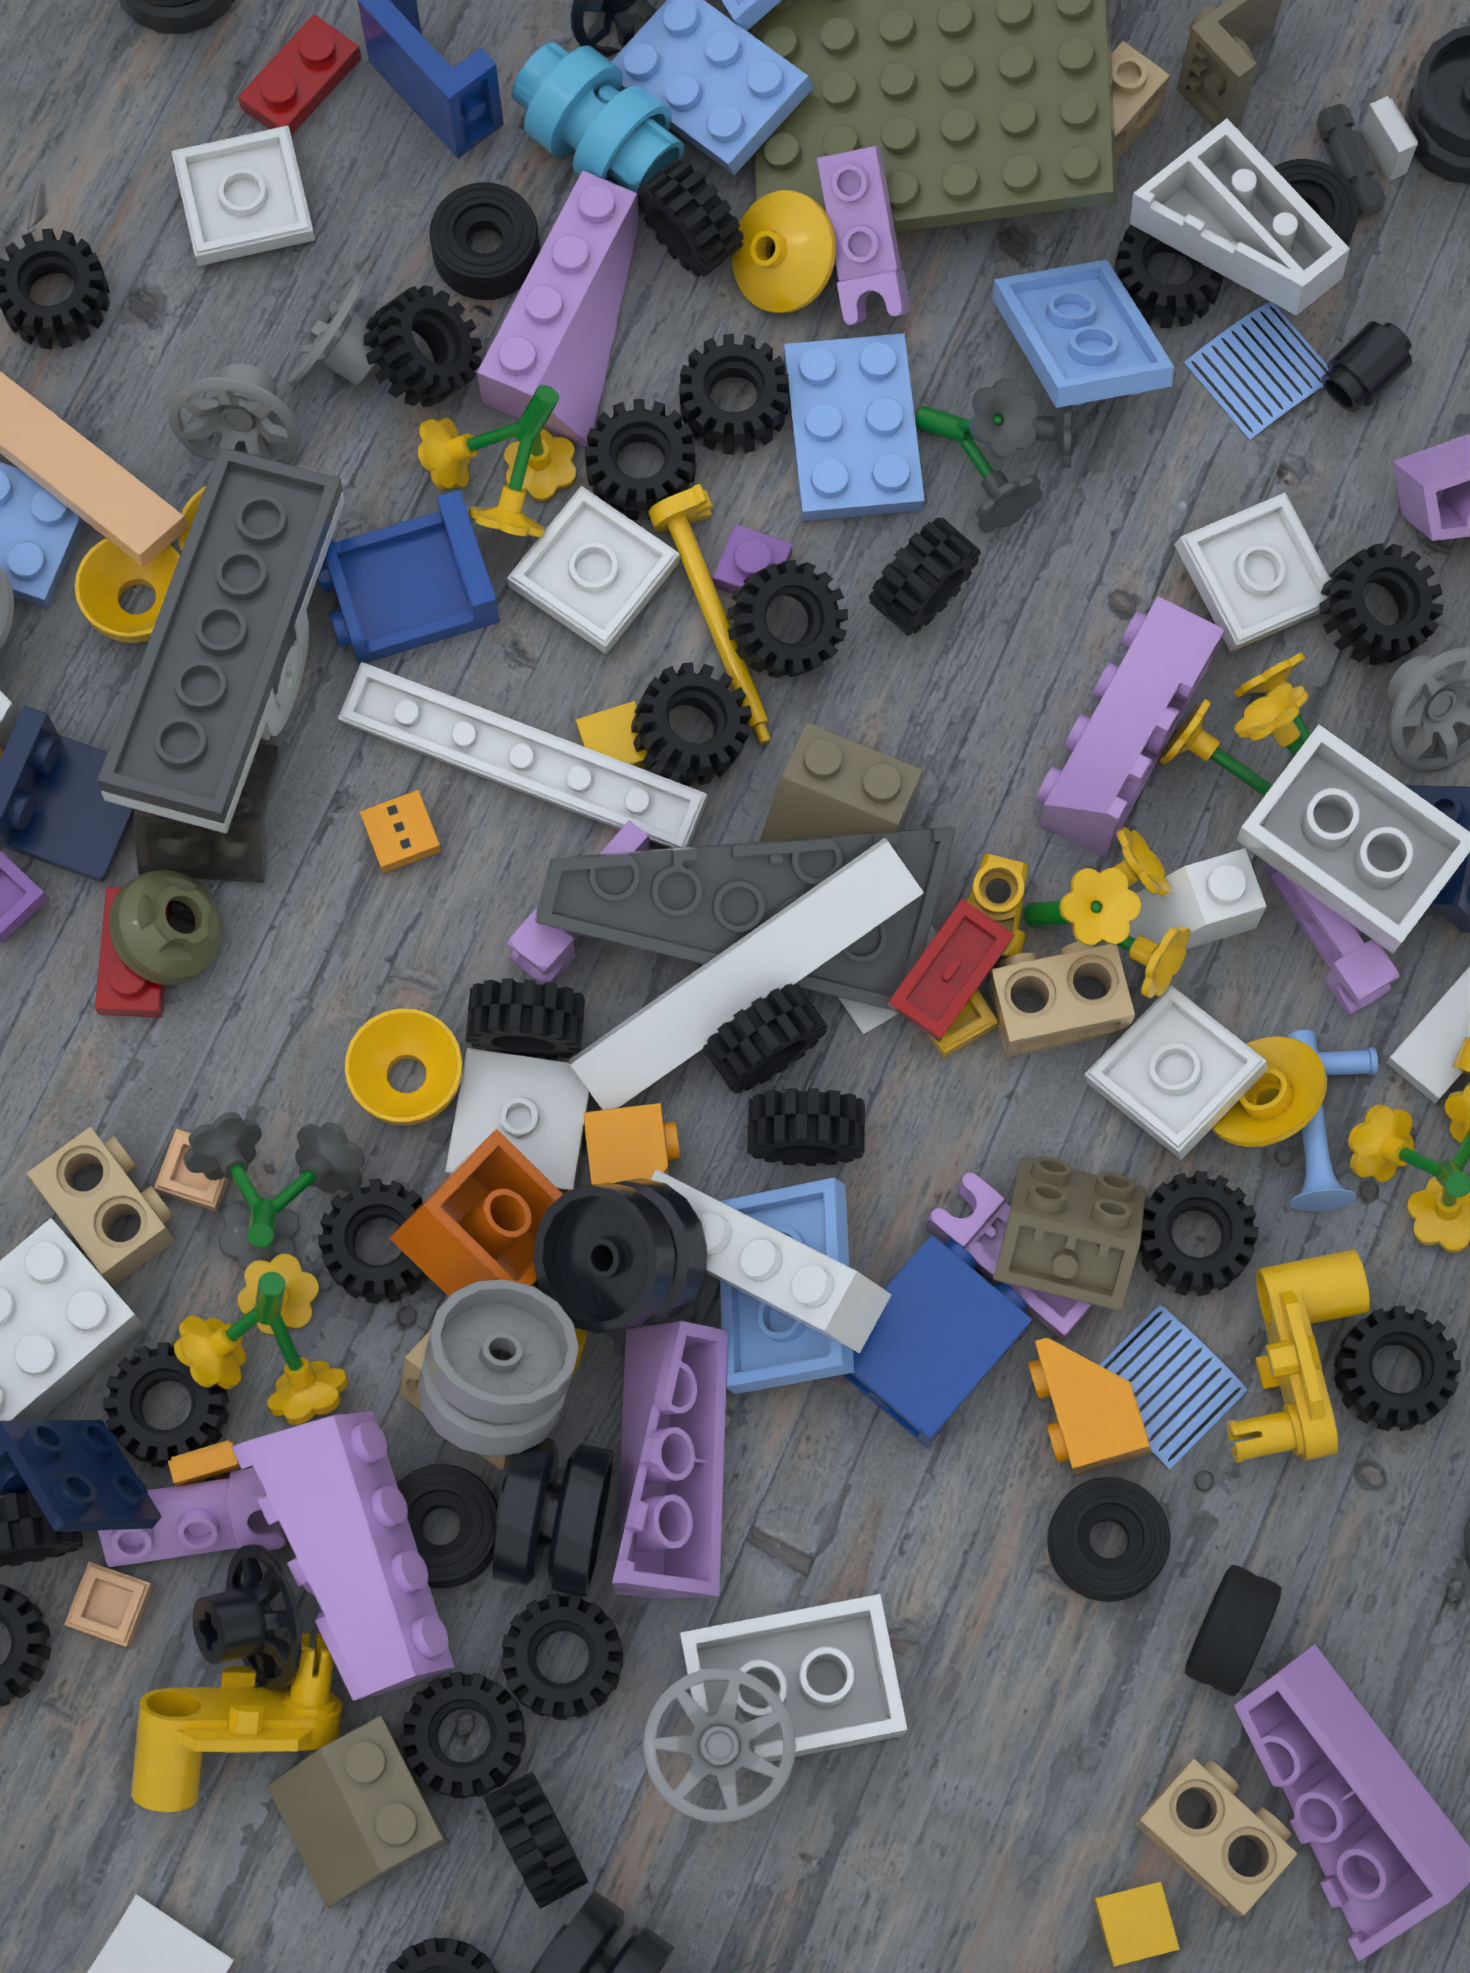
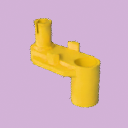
M1355 1249L1256 1269L1257 1295L1269 1345H1265L1267 1355L1255 1358L1256 1369L1263 1390L1280 1386L1284 1405L1281 1412L1238 1421H1227L1228 1442L1255 1437V1439L1235 1442V1447L1230 1448L1235 1463L1292 1450L1295 1456H1300L1302 1461L1337 1455V1429L1311 1324L1369 1312L1370 1297L1363 1264Z
M310 1633L302 1634L300 1666L295 1679L291 1683V1688L269 1690L264 1687H255V1670L248 1666H227L222 1671L221 1687L162 1688L143 1695L139 1703L131 1797L134 1802L143 1808L158 1812H177L191 1808L198 1802L203 1752L318 1750L338 1739L343 1703L331 1692L334 1660L321 1633H316L315 1651L313 1648H309Z

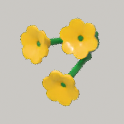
M1302 652L1278 663L1233 691L1237 699L1249 693L1266 694L1265 697L1258 698L1249 704L1244 710V717L1235 725L1234 730L1240 738L1249 737L1252 741H1257L1271 734L1280 747L1286 746L1293 757L1309 738L1311 733L1299 714V707L1307 700L1309 694L1303 686L1293 688L1287 681L1296 666L1306 659ZM1204 698L1201 703L1199 702L1194 707L1185 722L1178 728L1158 761L1165 766L1178 754L1190 750L1205 762L1209 758L1255 791L1265 796L1273 785L1219 748L1220 741L1203 730L1204 715L1211 704L1209 700Z

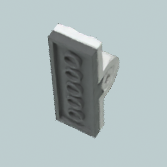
M220 447L97 779L104 801L227 834L261 738L269 740L270 736H276L281 732L289 718L300 688L309 644V621L306 609L345 502L341 478Z

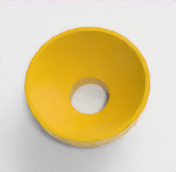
M107 538L101 540L84 556L76 572V600L84 617L98 632L110 639L127 643L149 641L180 554L169 544L146 566L142 567ZM135 585L149 586L156 594L154 605L142 614L127 613L120 605L122 594L128 588Z
M394 1009L369 1019L358 1029L350 1041L345 1056L347 1085L355 1101L368 1114L392 1125L410 1126L424 1123L436 1117L449 1106L457 1094L462 1079L463 1060L459 1044L452 1031L438 1018L416 1009ZM403 1059L416 1060L426 1069L424 1083L418 1090L411 1093L399 1092L393 1089L388 1082L391 1068Z

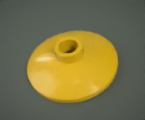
M780 190L761 197L749 207L739 222L740 226L738 229L743 233L744 239L742 242L744 244L731 255L735 280L744 296L756 307L774 313L794 312L806 307L815 300L831 276L836 257V238L833 225L824 208L815 199L804 193ZM774 242L775 252L773 256L770 257L771 246Z
M1265 1037L1245 1043L1267 1061L1268 1070L1212 1128L1218 1137L1226 1142L1243 1147L1271 1145L1287 1139L1300 1131L1318 1112L1327 1090L1325 1067L1318 1054L1309 1045L1289 1037Z

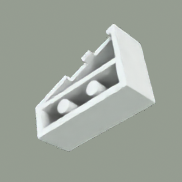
M1227 118L1133 193L1131 225L1296 316L1343 278L1350 248Z

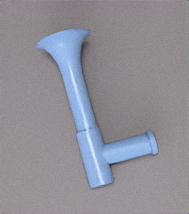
M1298 1030L1287 1035L1289 1038L1297 1039L1309 1045L1318 1054L1325 1067L1327 1076L1377 1075L1378 1057L1374 1047H1368L1366 1050L1318 1052L1314 1031ZM1322 1103L1311 1121L1301 1129L1306 1176L1300 1194L1289 1201V1206L1297 1211H1330L1348 1206L1357 1200V1194L1353 1191L1345 1190L1339 1184L1333 1172Z

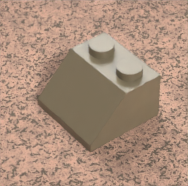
M806 722L781 776L759 842L904 830L920 794L923 769Z
M382 1716L321 1747L267 1785L327 1908L338 1904L449 1843L421 1785L406 1761V1756L389 1722Z

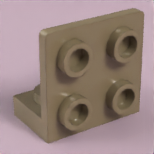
M1227 0L1219 7L1216 4L1205 7L1190 23V34L1186 50L1181 58L1183 63L1176 89L1213 129L1226 118L1236 128L1241 125L1257 67L1250 48L1273 32L1282 0Z
M1026 1157L1020 1158L1010 1212L993 1280L1122 1311L1141 1242L1146 1188L1136 1185L1130 1178L1113 1172H1103L1095 1175L1075 1170L1066 1162L1053 1157H1038L1035 1160Z

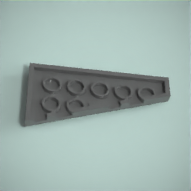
M951 826L550 858L535 922L706 964L883 838H886L924 893L802 978L797 984L804 989L893 1010L887 1006L888 1001L925 950L956 828Z

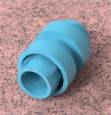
M556 42L543 45L524 64L512 88V99L526 110L524 131L529 137L557 158L565 157L576 151L573 159V170L578 176H580L583 170L633 192H637L639 187L673 160L682 159L684 144L669 132L672 120V113L669 107L640 85L630 86L620 92L623 80L621 70L591 46H582L569 53Z

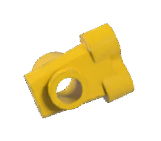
M983 854L967 902L1015 935L1000 957L1005 959L1021 954L1027 933L1019 930L1029 865L992 854ZM1003 881L1009 886L1011 894L1005 902L994 903L988 899L986 888L991 882Z

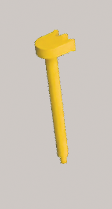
M697 484L688 490L659 501L649 509L648 515L656 532L671 533L725 671L733 678L731 681L733 691L741 687L746 695L741 707L750 706L752 717L747 725L752 726L751 730L755 731L760 745H764L771 741L766 727L769 723L768 717L745 660H741L735 650L740 648L736 639L731 641L729 639L727 630L732 627L729 620L726 619L727 615L690 525L712 516L710 509L713 506L706 490H703L701 484Z

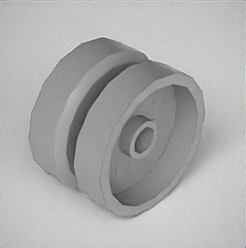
M507 1279L477 1281L453 1292L435 1313L417 1386L423 1414L439 1435L462 1450L486 1456L519 1454L543 1442L559 1422L566 1392L568 1391L579 1350L573 1322L559 1303L534 1286Z

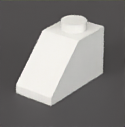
M1240 849L1193 863L1169 874L1165 878L1171 887V892L1164 897L1158 893L1152 894L1147 888L1137 892L1136 894L1141 902V909L1139 915L1129 921V936L1136 939L1142 935L1160 944L1170 928L1184 926L1191 931L1189 941L1185 947L1190 949L1256 929L1267 906L1246 849Z

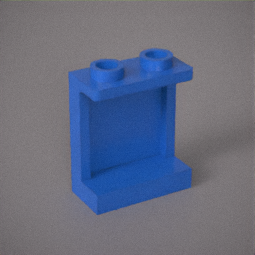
M357 0L370 64L457 159L504 125L497 66L481 47L452 68L421 35L416 0Z
M460 490L436 496L439 507L438 512L338 542H334L331 539L318 579L323 593L335 589L341 609L329 612L340 648L352 645L358 665L361 662H371L500 623L496 597Z
M933 1235L925 1241L884 1288V1290L892 1295L861 1352L858 1353L853 1350L854 1373L842 1375L926 1448L943 1431L946 1422L1012 1345L1024 1336L1033 1320L1025 1313L1028 1304L1016 1291L1001 1281L992 1286L974 1270L978 1266V1262L965 1248L951 1239L942 1244Z

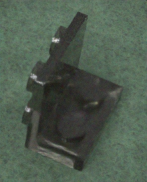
M258 744L227 834L135 809L133 825L138 875L156 870H174L195 879L264 883L268 867L264 818L279 760L278 747L275 745Z

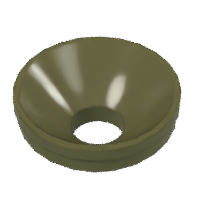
M156 870L131 880L117 893L110 909L109 933L114 949L123 963L132 972L147 981L159 985H177L186 983L199 976L216 959L222 945L223 920L218 905L201 883L186 874L174 870ZM169 901L183 902L192 910L195 917V928L192 933H180L169 925L166 918V906Z

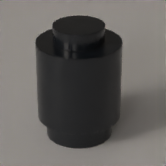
M1374 321L1369 322L1328 362V371L1321 378L1325 390L1335 402L1348 411L1356 412L1362 405L1371 406L1412 365V358L1409 350L1412 348L1411 342L1405 333L1392 323L1386 322L1382 325Z

